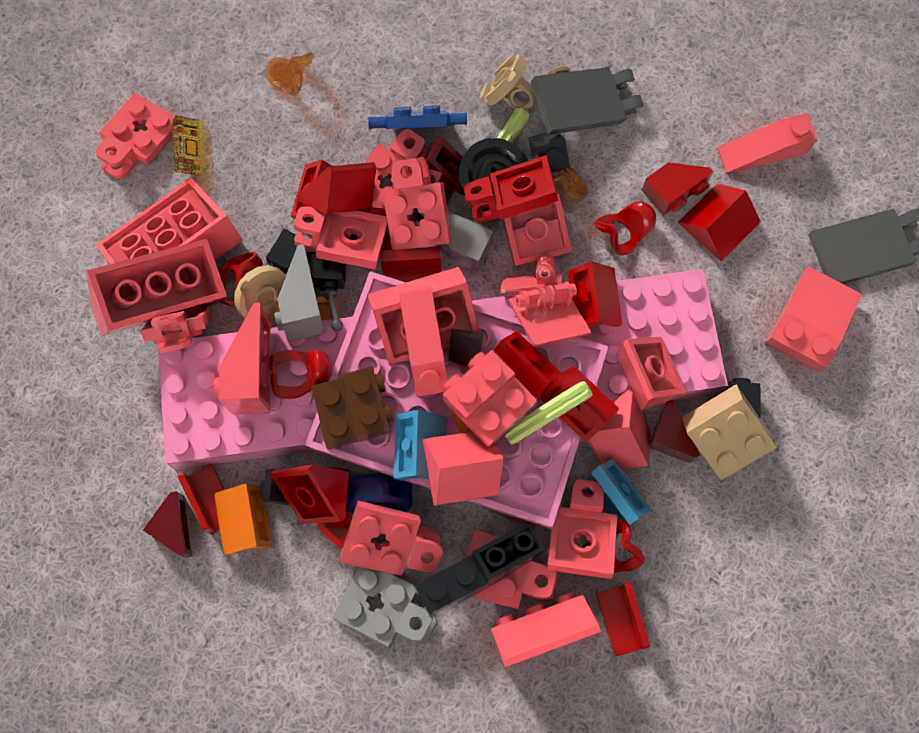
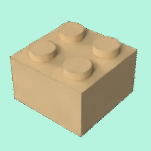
M737 385L732 386L682 417L687 434L720 480L725 479L777 448L769 430Z

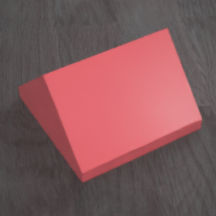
M662 337L633 338L622 342L616 355L641 411L687 393Z
M628 389L613 402L619 407V411L588 441L600 465L614 458L621 469L648 466L651 430L633 392Z
M473 432L423 439L434 506L498 495L504 458L495 443L488 448Z

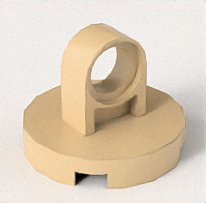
M520 54L510 56L493 73L496 77L493 79L492 85L488 82L485 84L480 98L489 106L503 99L515 110L518 107L526 111L533 106L535 94L532 85L522 77L527 67V61ZM523 91L529 95L530 99L526 102H521L516 99L515 93Z
M269 265L256 267L250 272L244 273V277L239 281L234 295V304L238 313L246 318L253 303H260L271 324L276 321L274 315L276 313L275 301L278 299L286 275L280 269Z

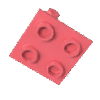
M541 254L537 259L536 274L503 277L500 293H508V296L515 297V295H519L520 291L523 290L530 291L538 287L545 289L547 285H551L554 288L555 285L562 284V271H556L555 259L551 254Z
M563 282L560 285H555L554 288L551 285H547L545 289L538 287L535 290L520 291L519 295H515V298L509 299V303L533 347L591 334L588 325L572 300V297L577 295L575 284Z

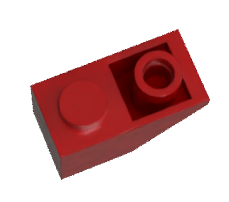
M668 162L645 179L642 191L663 216L671 210L675 213L686 205L688 197L693 194L699 196L710 186L708 182L713 174V170L710 167Z

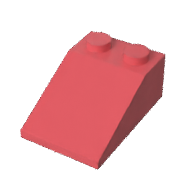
M807 266L770 331L765 344L817 372L824 370L828 367L838 349L862 294Z
M253 303L219 367V377L214 379V395L218 397L222 405L231 414L270 413L271 370L269 368V358L271 356V321L260 303Z

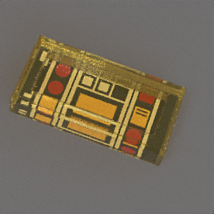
M176 115L173 118L175 172L203 176L206 173L204 120Z

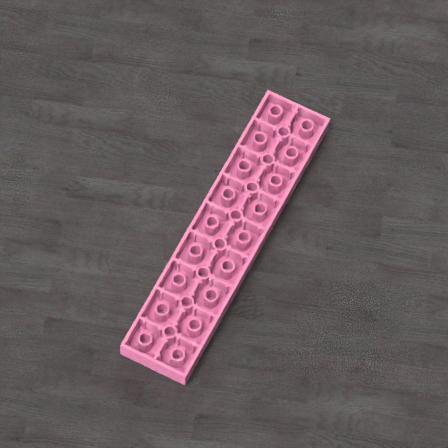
M703 269L617 281L622 326L612 327L602 324L590 328V335L580 337L609 346L596 387L612 402L616 401L628 389L632 391L616 354L623 341L633 338H663L687 392L685 395L673 399V401L718 395L728 386ZM501 296L472 300V304L517 317L509 303V299L515 297ZM352 317L339 318L343 322V328L340 331H334L331 328L333 319L322 321L324 334L289 342L284 330L278 331L277 327H272L271 355L284 350H296L305 353L312 349L322 350L331 359L332 373ZM238 332L192 338L193 341L190 346L166 353H160L158 349L166 464L174 470L314 451L305 447V442L317 413L313 391L295 399L278 398L273 393L270 376V413L231 414L222 405L218 397L214 395V379L219 377V367ZM292 360L275 365L277 385L295 387L303 384L307 378L306 366L301 361Z

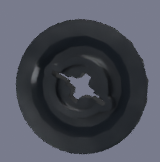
M488 138L478 141L465 152L458 167V180L461 184V191L464 192V186L468 183L489 176L491 173L490 169L496 172L527 162L528 159L521 149L507 140ZM476 190L473 192V194H477L481 190Z

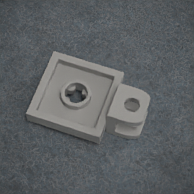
M358 567L332 617L389 648L392 647L398 633L416 643L425 644L429 641L437 625V620L433 615L429 617L425 609L414 604L417 597L414 585L392 574ZM377 595H382L381 602L384 603V607L382 610L376 608L374 612H371L369 600L371 597L375 598ZM422 620L421 628L415 630L416 622Z

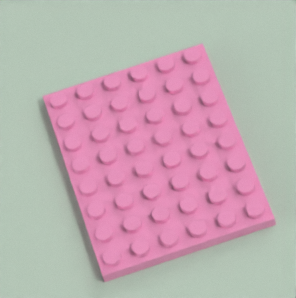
M369 272L329 381L342 378L341 374L373 366L375 374L382 373L386 392L380 393L383 405L390 403L394 422L388 424L391 433L328 450L317 412L305 442V447L394 477L396 414L421 410L443 415L447 418L446 436L460 434V431L449 406L443 401V392L416 397L410 360L389 365L368 294L401 285L405 282ZM473 304L479 332L484 333L481 352L485 355L494 350L503 338L515 331H518L531 343L517 317ZM576 337L536 346L535 348L561 373L571 366H575L597 386L609 346ZM450 347L442 349L447 381L455 374H459L462 377L471 369L448 360ZM538 398L537 404L532 409H530L522 418H524L531 412L535 411L539 407L543 406L545 403H543ZM559 417L515 444H511L505 434H503L495 442L504 458L498 495L465 501L552 529L580 437ZM429 479L405 480L431 489Z

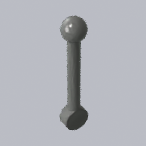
M327 288L324 290V298L328 299L333 319L331 328L334 331H340L343 328V322L339 320L334 300L336 298V290Z

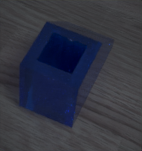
M381 472L348 478L346 512L354 514L358 501L407 512L413 506L412 483L394 479L393 476Z

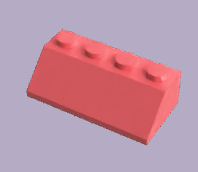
M207 239L86 271L91 308L101 336L149 323L155 317L182 311L187 312L211 305L227 297Z

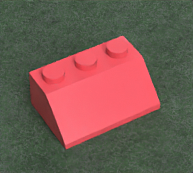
M459 267L368 294L389 365L410 360L398 293L400 291L431 286L442 349L450 347L452 329L479 332L468 284Z
M570 592L555 598L557 604L546 609L543 603L525 609L527 616L514 620L513 614L495 620L496 627L491 628L490 631L503 667H508L601 632L584 596L575 597L574 593Z

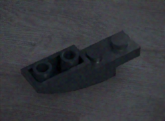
M527 522L474 550L472 555L415 584L414 589L430 617L490 587L545 552L546 549L531 523Z

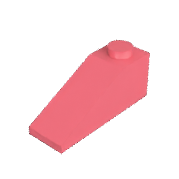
M808 113L778 120L719 146L717 150L725 172L729 174L808 154L818 138Z
M431 286L400 291L398 293L416 397L445 392L446 390L443 386L447 382Z

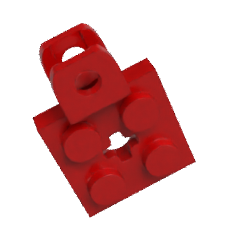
M547 155L490 173L491 180L487 176L464 186L466 201L468 205H471L473 218L478 223L498 217L501 220L510 216H516L520 213L559 201ZM481 190L479 193L473 194L474 191ZM484 208H489L485 212H480Z

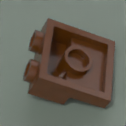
M373 366L341 374L342 378L311 386L325 445L328 450L391 433L388 424L393 423L394 418L390 403L383 405L380 394L386 392L382 373L375 374Z

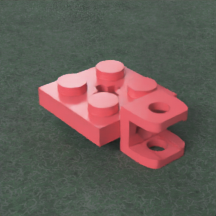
M134 93L99 132L103 141L96 149V156L102 160V170L112 177L121 180L130 174L138 163L137 160L149 165L175 135L174 121L182 123L181 119ZM140 125H145L147 128L146 131L140 130L138 133L135 132L136 127ZM122 164V167L119 168V169H113V168H112V167H117V166H119V165Z
M410 129L402 130L390 145V149L378 143L365 161V163L374 162L377 167L371 207L385 208L383 191L393 188L389 186L384 187V189L380 188V180L383 177H392V164L394 161L419 157L426 159L428 149L425 146L424 138Z
M423 157L394 161L392 164L394 189L383 191L392 250L451 243L452 237L444 183L431 184L429 167ZM409 168L412 169V175L409 173ZM414 208H417L419 213H424V219L420 220V225H416L415 221L411 220Z
M300 207L294 221V228L297 230L294 244L296 246L304 244L306 250L316 251V258L376 270L388 227L387 217L357 210L326 214L313 207ZM306 217H311L314 219V221L311 223H306L303 221V219ZM310 234L312 239H305L303 235ZM351 234H355L358 240H349L347 238H350Z
M207 305L187 312L182 311L153 318L151 322L146 323L140 330L143 341L153 340L154 344H158L160 353L190 346L193 341L192 337L202 334V329L207 327L212 318L210 306Z
M582 479L576 480L572 488L568 508H558L553 527L550 530L546 570L612 579L614 574L617 515L602 513L604 489L598 482ZM590 489L593 491V494L584 493L582 490ZM579 536H584L585 541L591 543V546L580 548L574 541H578Z
M358 501L340 554V562L398 576L403 575L406 563L409 569L434 572L437 570L443 553L442 547L439 545L441 536L434 529L420 526V515ZM379 534H385L387 542L377 544L371 539L372 537L378 538Z
M474 530L467 557L472 555L474 550L499 538V536ZM532 560L472 597L519 610L523 595L540 601L552 600L559 577L556 571L546 570V565L533 562ZM540 579H547L548 584L545 587H538Z

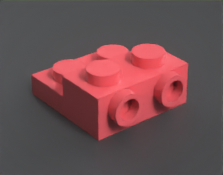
M557 194L559 200L557 202L501 219L514 266L537 261L538 257L544 253L551 254L554 257L572 252L559 194Z
M493 350L487 355L483 352L478 353L468 363L471 369L462 377L459 374H455L443 386L446 390L443 393V401L488 448L537 404V400L515 378V373Z

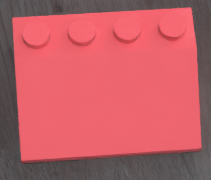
M189 178L97 243L96 246L108 263L112 264L207 239L214 260H216L224 253L232 250L243 239L228 216L192 178Z

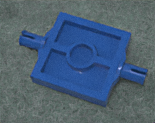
M440 105L423 106V111L412 112V107H395L393 113H389V115L368 117L369 129L386 128V130L467 125V112L449 113L446 110H440Z

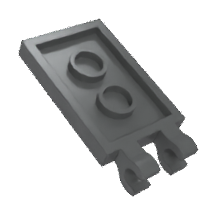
M610 67L540 75L535 76L531 80L548 135L622 124L627 119L626 115L637 113L636 108L644 106L641 95H634L620 100L617 91L626 89L628 87L627 82L635 80L632 69H625L612 74Z
M919 208L910 210L900 216H897L895 209H890L811 231L808 236L823 274L845 284L913 265L916 262L914 256L919 255V238L908 243L904 229L918 225Z

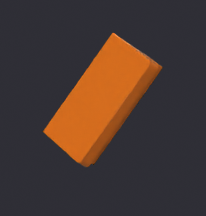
M243 484L215 493L214 497L225 555L249 549L263 550L273 547L266 502L262 501L263 494H259L260 485Z

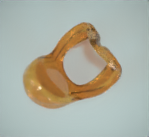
M310 52L303 56L292 57L291 59L284 57L271 59L265 68L267 81L274 89L295 97L300 92L303 84L302 72L312 63L315 54Z
M572 167L553 171L563 173L562 176L553 178L554 184L563 183L566 196L570 201L578 204L588 195L587 185Z

